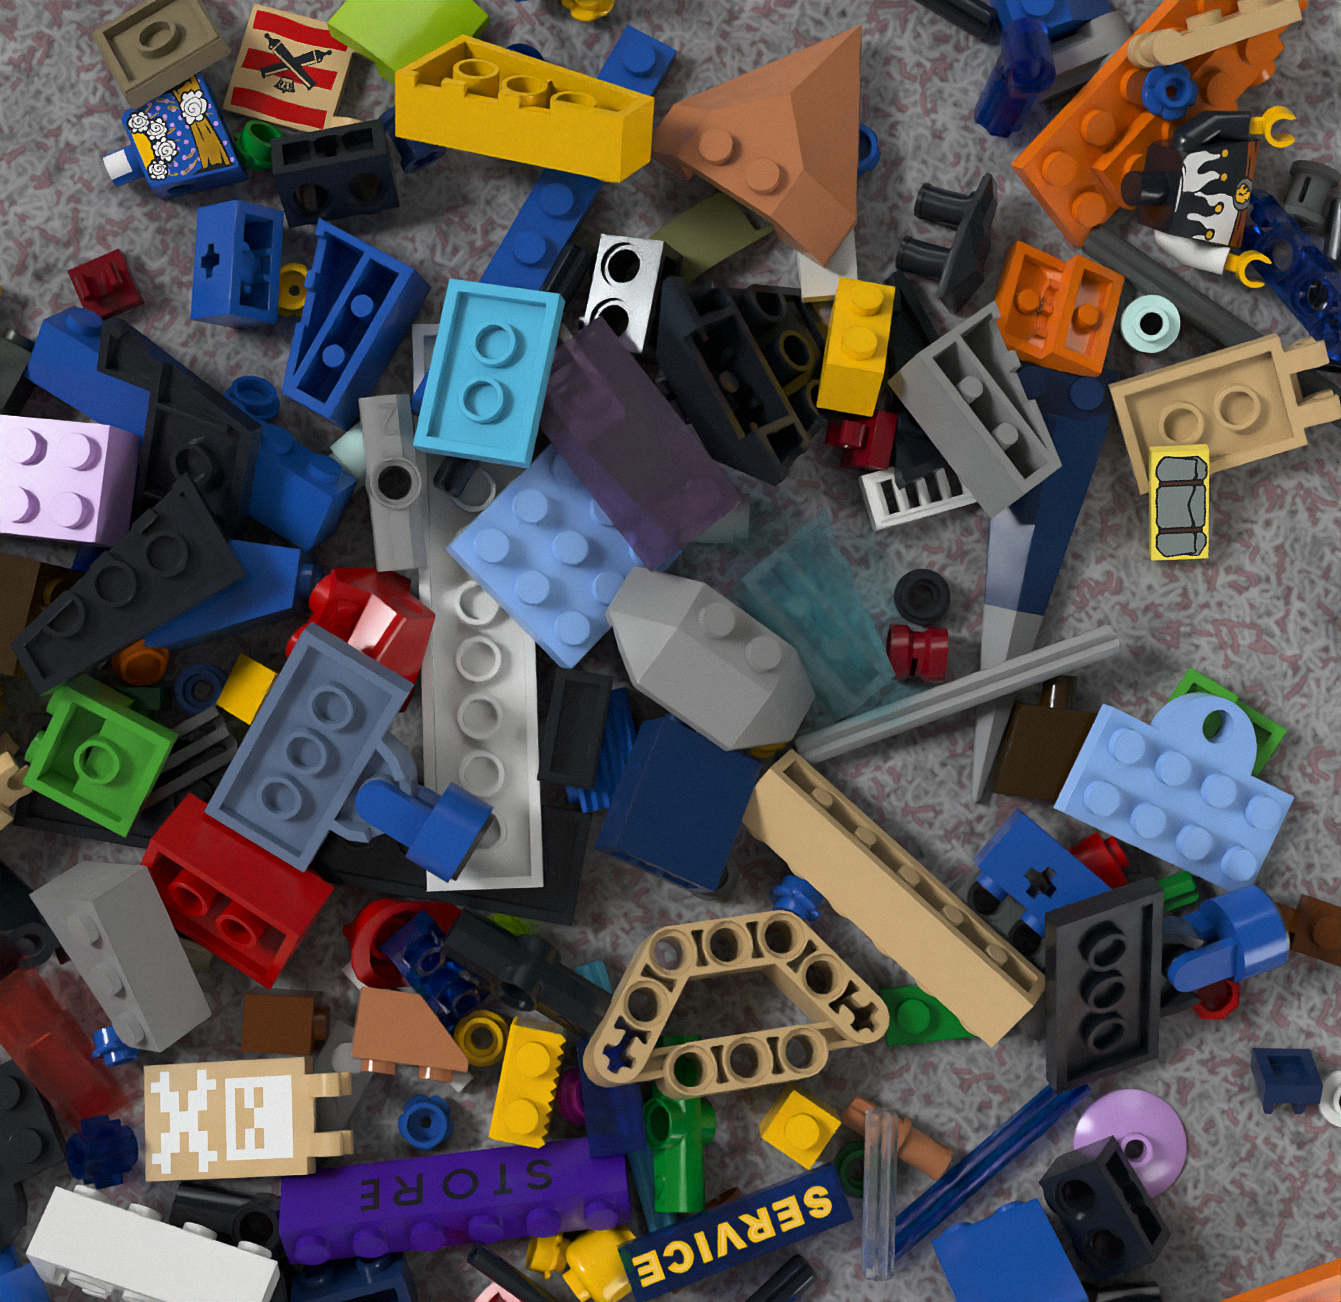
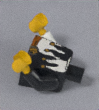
M1279 105L1265 111L1262 117H1253L1252 111H1202L1175 129L1169 139L1154 141L1148 147L1144 171H1129L1123 177L1121 183L1122 199L1128 206H1138L1136 216L1138 223L1154 229L1156 243L1179 263L1220 275L1223 274L1224 270L1235 273V276L1244 285L1250 288L1262 287L1265 285L1263 281L1246 278L1245 268L1253 260H1261L1264 263L1272 264L1270 259L1255 250L1243 252L1239 256L1230 253L1231 248H1241L1260 139L1251 137V134L1264 135L1269 144L1274 147H1288L1295 142V137L1289 133L1272 134L1271 127L1280 119L1295 120L1297 118L1287 107Z

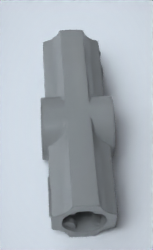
M409 394L359 398L366 466L365 489L370 503L377 572L428 567L420 499L422 478L417 468L415 447L413 446L414 434ZM386 467H396L406 475L408 486L405 494L400 499H389L379 489L378 477Z

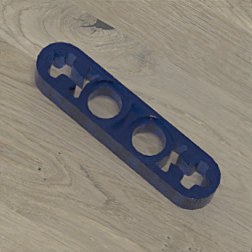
M1251 189L1249 204H1252L1254 208L1250 213V217L1255 224L1245 225L1241 248H1238L1239 251L1243 253L1255 250L1270 259L1272 264L1264 263L1261 260H1253L1250 264L1315 341L1324 340L1328 356L1336 363L1341 364L1340 273L1270 193L1262 189ZM1270 227H1273L1271 230L1267 231L1266 233H1265V232L1263 231V229H1262V228H1270ZM1281 239L1289 242L1293 249L1292 263L1285 271L1279 269L1273 260L1274 247ZM1315 280H1320L1325 284L1329 295L1327 305L1320 312L1310 306L1307 297L1308 289ZM1334 318L1339 321V323L1328 324Z

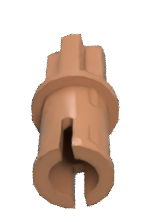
M861 1095L855 1096L844 1111L842 1117L844 1125L884 1148V1156L890 1159L895 1155L927 1174L934 1181H937L947 1169L953 1156V1149L911 1126V1118L905 1116L901 1120Z

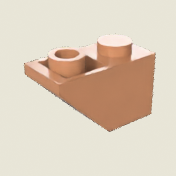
M362 987L360 989L349 1057L362 1060L360 1071L395 1075L396 1065L419 1068L418 1079L452 1083L453 1072L466 1073L468 1071V1058L420 994Z

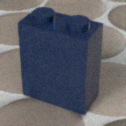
M667 713L665 717L643 721L594 849L691 893L716 892L762 763L745 756L746 749L724 751L671 713Z

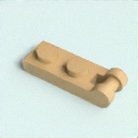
M1298 0L1237 1L1239 12L1222 17L1221 9L1219 8L1194 15L1186 19L1187 30L1177 32L1173 29H1163L1137 34L1128 44L1127 56L1135 67L1141 69L1175 64L1302 20Z

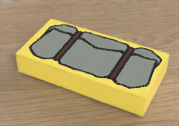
M1208 445L1149 447V556L1151 561L1208 558Z

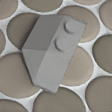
M634 566L605 611L610 628L613 627L618 649L632 685L726 752L791 741L816 696L797 649L704 582Z

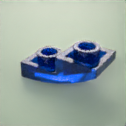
M422 909L379 948L414 992L422 996L442 1025L450 1031L462 1018L470 1015L491 992L479 975L438 951L445 934L436 921Z

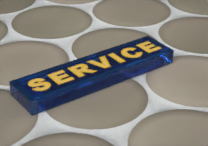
M829 1162L616 1245L636 1302H646L854 1220L835 1166L832 1162Z

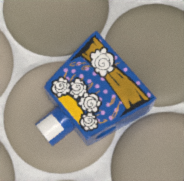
M201 71L135 111L130 108L124 112L121 120L131 144L102 156L109 176L117 188L145 177L151 190L161 200L232 185L249 179L245 167L238 157L239 153L234 147V141L211 86Z

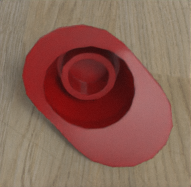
M382 898L369 903L358 913L352 923L343 925L342 930L343 935L349 941V949L352 953L351 966L356 978L367 987L387 989L425 987L441 983L454 975L462 965L438 950L444 936L461 909L454 904L441 901H401Z

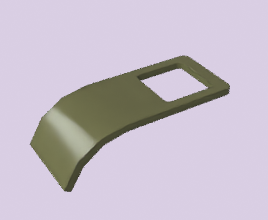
M719 191L676 216L656 231L649 239L665 241L683 255L679 277H684L685 284H691L714 266L775 231L772 223H769L763 228L755 230L736 200Z

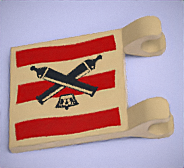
M254 3L222 109L225 112L263 121L300 133L363 122L353 118L339 117L337 114L354 57L357 56L369 62H375L331 37L327 22Z

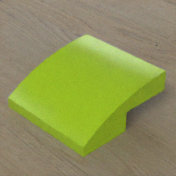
M346 0L329 19L327 26L331 37L375 62L379 76L395 85V72L462 34L477 39L491 22L489 15L473 0Z

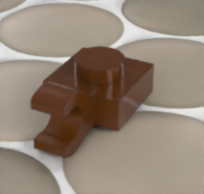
M1301 894L1297 909L1275 902L1284 917L1289 931L1290 950L1341 967V907Z

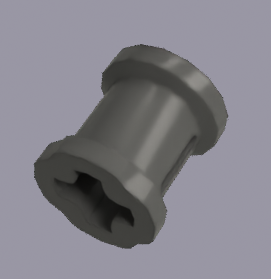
M1296 160L1292 162L1289 173L1293 179L1283 205L1276 207L1274 219L1281 224L1302 232H1321L1325 224V219L1322 217L1323 210L1331 189L1338 187L1341 174L1332 167L1322 163Z

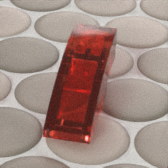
M18 968L0 980L1 1045L37 1090L81 1135L130 1102L110 1070L106 1067L102 1059L95 1060L91 1057V1052L96 1051L69 1008L62 1010L35 968L27 971Z

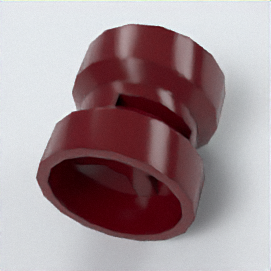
M891 623L886 641L885 679L902 681L907 676L920 677L924 683L943 684L948 657V630L930 627L925 632L912 631L908 625Z

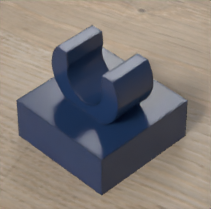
M1253 1048L1251 1070L1265 1114H1272L1274 1103H1291L1294 1114H1302L1307 1104H1320L1323 1083L1310 1049Z

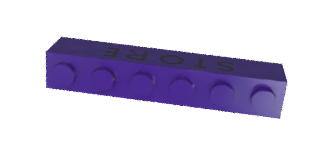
M623 1133L549 1141L539 1149L516 1145L316 1169L314 1174L282 1176L278 1232L290 1265L301 1263L318 1265L327 1260L351 1257L376 1258L385 1253L410 1250L434 1251L443 1246L480 1242L482 1244H493L502 1239L527 1236L544 1238L551 1237L560 1232L585 1229L603 1231L619 1225L633 1224L629 1170Z

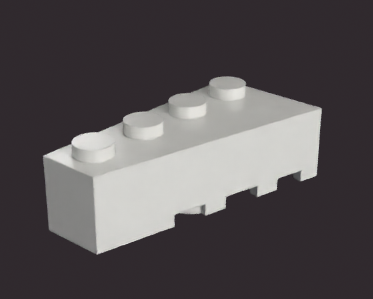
M76 1185L73 1192L55 1187L26 1251L28 1259L44 1282L61 1286L66 1275L67 1280L83 1288L82 1291L85 1294L107 1299L114 1289L123 1292L122 1299L126 1302H270L280 1277L278 1262L270 1259L272 1252L260 1245L240 1241L237 1248L216 1241L217 1233L209 1228L191 1222H185L182 1229L161 1222L163 1216L151 1208L139 1204H130L128 1210H124L107 1204L108 1197L105 1194L82 1185Z

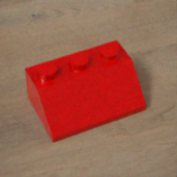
M189 792L150 839L140 865L147 866L175 929L270 990L319 917L335 887L324 881L312 868L308 867L303 873L206 814L204 811L208 803Z

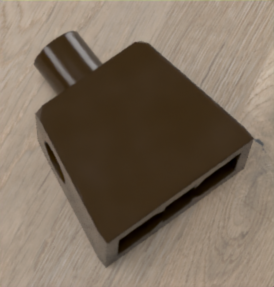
M1059 675L1043 681L1040 706L1014 704L990 783V792L1057 801L1098 713L1074 710L1078 677Z

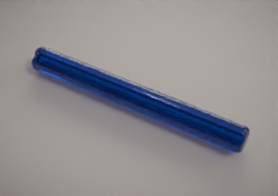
M1048 1084L865 1243L863 1251L867 1259L880 1272L887 1271L1087 1097L1091 1091L1089 1085L1085 1084L1056 1094L1050 1084Z

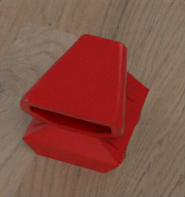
M333 568L331 573L324 577L311 592L309 598V608L312 611L308 622L299 627L291 636L285 650L286 657L288 659L303 630L311 622H314L415 684L398 712L403 713L406 712L413 697L436 615L409 593L412 580L394 571L377 572V568Z

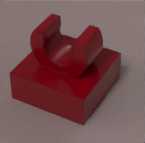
M119 248L67 270L83 308L98 314L103 321L145 303L126 257Z
M879 409L874 410L872 417L850 413L849 419L843 420L842 424L828 422L824 444L843 449L840 467L855 471L888 470L898 414Z

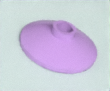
M1139 1089L1115 1090L1096 1099L1082 1114L1074 1134V1150L1114 1135L1125 1154V1147L1131 1140L1142 1141V1154L1135 1159H1127L1150 1198L1163 1193L1179 1176L1186 1157V1135L1176 1112L1160 1097Z

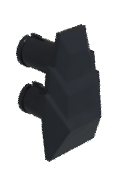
M986 173L982 177L977 190L971 192L970 195L931 186V184L925 182L921 186L915 201L914 216L918 219H927L958 228L952 247L946 248L906 235L897 251L895 261L897 270L902 269L903 272L906 271L940 281L936 294L952 315H956L985 281L984 265L991 247L990 229L998 205L997 183L992 174Z

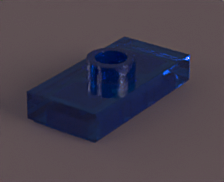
M624 1034L616 1047L603 1051L602 1054L610 1059L607 1067L609 1071L624 1067L625 1064L618 1059V1054L624 1042L634 1038V1036ZM590 1039L576 1041L590 1158L648 1150L640 1082L609 1088L596 1085L588 1078L583 1067V1056Z

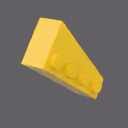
M464 34L395 72V137L584 175L604 182L620 183L650 162L654 97Z

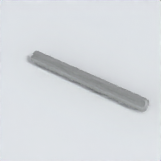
M1104 625L799 736L795 740V748L805 761L813 765L1117 655L1121 652V643L1115 628L1112 625Z

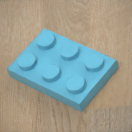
M449 278L413 446L417 450L530 469L565 300L560 294Z

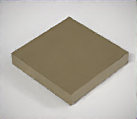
M146 0L91 34L121 92L134 111L232 53L201 0Z

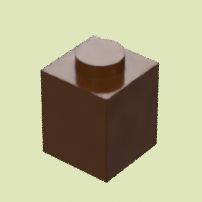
M254 987L246 992L241 1051L310 1056L318 1048L319 1040L327 1041L329 1034L330 1007L321 1006L322 991L271 988L269 990L266 987Z

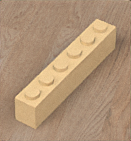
M790 749L768 769L754 786L741 821L745 824L747 831L757 840L765 842L787 862L789 869L797 877L808 881L829 900L830 905L839 915L851 920L872 939L873 944L882 954L894 959L905 969L926 994L937 998L948 1008L969 1033L980 1037L992 1048L1036 1004L1045 990V975L797 752Z

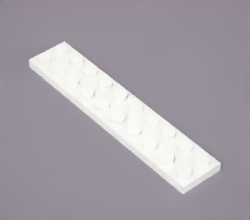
M412 324L414 393L431 365L439 324ZM414 415L416 433L419 417ZM415 448L417 468L422 478L420 499L428 567L418 568L419 601L436 615L421 665L424 787L442 796L448 785L453 782L493 806L494 809L491 813L496 815L456 881L450 879L446 883L426 870L427 891L544 887L540 781L537 780L540 754L536 642L445 550L525 468L480 461L462 494L456 498L443 493L433 485V478L446 455L420 452Z

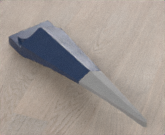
M1019 360L1021 367L1016 372L1028 401L1036 400L1062 466L992 519L989 517L979 671L1030 653L1033 649L1109 429L1107 425L1113 401L1108 385L1117 382L1119 371L1102 368L1101 374L1094 378L1056 371ZM1018 690L977 705L971 780V797L975 804L981 799Z

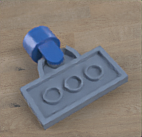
M311 622L303 630L204 811L303 873L313 861L330 830L347 840L369 843L373 837L386 833L409 847L405 858L446 883L450 879L454 881L458 879L496 815L491 813L494 809L493 806L453 782L448 785L442 796L418 784L416 764L408 749L388 731L415 684L314 622Z

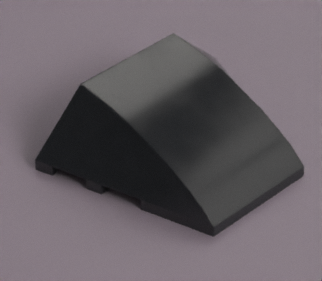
M667 277L662 281L656 349V360L710 458L771 485H778L790 473L789 468L798 456L805 453L811 446V440L819 429L827 424L837 412L816 407L827 339L825 327L811 302L802 303L800 288L751 284L746 289L725 287L723 281L710 280L705 285L685 284L684 277Z

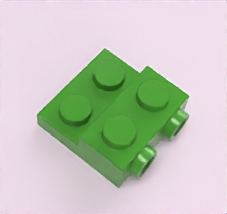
M82 674L70 684L67 683L58 688L52 695L46 712L53 715L46 732L43 730L38 732L25 754L24 760L31 763L22 784L126 838L134 830L179 734L131 710L135 700L86 674Z

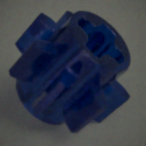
M107 1114L81 1120L82 1132L73 1133V1137L69 1138L66 1145V1161L71 1174L78 1180L83 1179L84 1185L94 1183L97 1190L123 1184L122 1173L131 1171L138 1160L139 1149L135 1133L128 1125H121L120 1119L110 1120Z

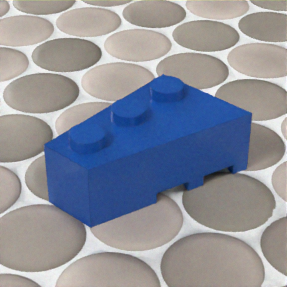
M319 218L315 232L318 242L312 270H307L304 284L307 294L301 322H296L281 393L302 408L347 432L353 427L360 414L358 399L370 397L432 287L414 268Z

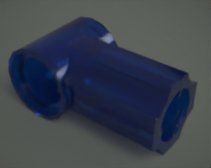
M1024 17L1014 20L1006 25L1000 34L999 44L1001 53L974 108L975 123L983 126L992 136L1009 138L1013 132L1020 131L1038 94L1049 89L1055 82L1056 67L1050 29L1043 21L1036 18Z

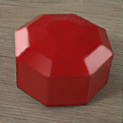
M1224 979L1199 988L1197 995L1202 1001L1189 1009L1201 1019L1224 1020L1239 1006L1240 983H1233Z

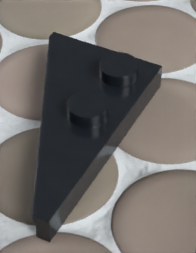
M902 269L893 272L883 281V285L895 287L887 347L889 380L917 353L939 339L936 330ZM889 386L891 413L898 414L893 439L895 484L901 490L949 466V463Z

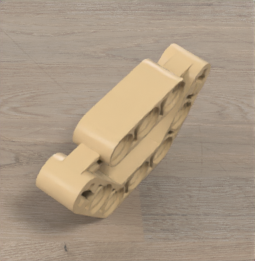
M776 910L666 926L645 938L637 947L610 1000L611 1004L604 1018L595 1029L585 1049L583 1067L588 1078L598 1086L609 1088L655 1080L657 1088L665 1096L674 1100H686L794 1082L818 1074L825 1067L829 1051L863 1046L875 1042L884 1036L889 1026L890 1016L883 1000L800 917L792 912ZM768 926L777 928L784 935L786 944L782 954L774 952L766 944L765 931ZM713 934H719L729 941L732 948L729 962H723L712 954L710 939ZM657 942L667 943L674 948L678 960L674 970L664 969L657 963L654 957V949ZM809 966L819 969L825 977V990L822 994L814 992L807 984L806 971ZM761 971L813 1022L812 1024L794 1025L653 1049L688 981ZM631 993H641L649 999L652 1006V1014L647 1022L636 1020L628 1010V1000ZM835 1001L838 1006L830 1008L829 1003ZM858 1010L862 1015L858 1021L861 1029L857 1031L851 1026L855 1019L852 1011ZM624 1034L636 1036L624 1042L618 1054V1059L625 1064L624 1067L609 1071L607 1067L610 1059L602 1054L603 1051L616 1047ZM790 1039L800 1042L806 1052V1060L801 1069L792 1066L786 1057V1045ZM735 1047L745 1050L750 1056L752 1069L746 1078L737 1075L730 1065V1055ZM679 1056L690 1059L696 1067L697 1078L691 1087L680 1084L674 1075V1064Z

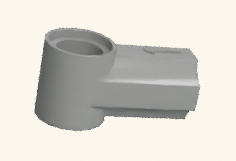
M1118 10L1097 17L1080 27L1075 32V35L1024 55L1021 62L1025 79L1039 105L1084 87L1131 37L1132 33L1123 12Z

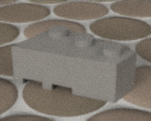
M995 300L917 353L887 381L990 519L1062 466L1036 400L1028 401L1016 372L1021 367L1015 349L1008 351L996 323L1001 314Z
M83 860L29 894L111 1020L115 1033L128 1047L161 1053L212 1015L147 866Z

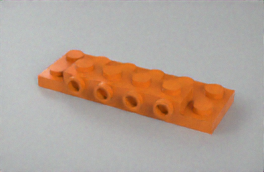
M1164 0L1010 166L1066 240L1082 248L1085 239L1092 229L1098 224L1103 225L1119 207L1131 211L1135 207L1138 208V206H1128L1124 203L1121 196V183L1123 177L1129 171H1144L1147 149L1154 141L1169 139L1175 129L1202 111H1238L1236 99L1249 86L1259 85L1273 75L1276 70V64L1273 60L1285 48L1279 36L1290 24L1178 62L1189 69L1191 81L1193 80L1197 84L1198 96L1195 104L1186 109L1187 113L1184 117L1175 121H1166L1162 117L1148 112L1143 105L1141 89L1147 74L1154 67L1141 69L1135 67L1129 61L1127 47L1130 40L1140 33L1155 32L1163 29H1173L1177 32L1187 30V18L1220 8L1222 17L1239 12L1237 4L1239 0ZM1298 0L1300 12H1302L1309 4L1306 0ZM1168 86L1166 93L1169 97H1173L1175 90L1172 86Z

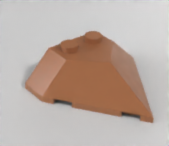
M862 25L675 103L652 134L651 157L687 181L690 180L693 174L699 176L774 225L780 241L825 269L857 224Z

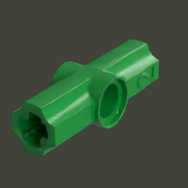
M701 1035L659 1036L653 1049L700 1041L702 1038ZM679 1056L675 1061L674 1075L680 1084L691 1087L697 1078V1070L694 1063L684 1056ZM652 1080L653 1098L649 1099L643 1107L640 1127L645 1143L651 1149H654L655 1212H701L705 1210L704 1147L712 1142L716 1133L717 1121L712 1103L705 1097L686 1100L671 1099L665 1096L657 1088L655 1080Z

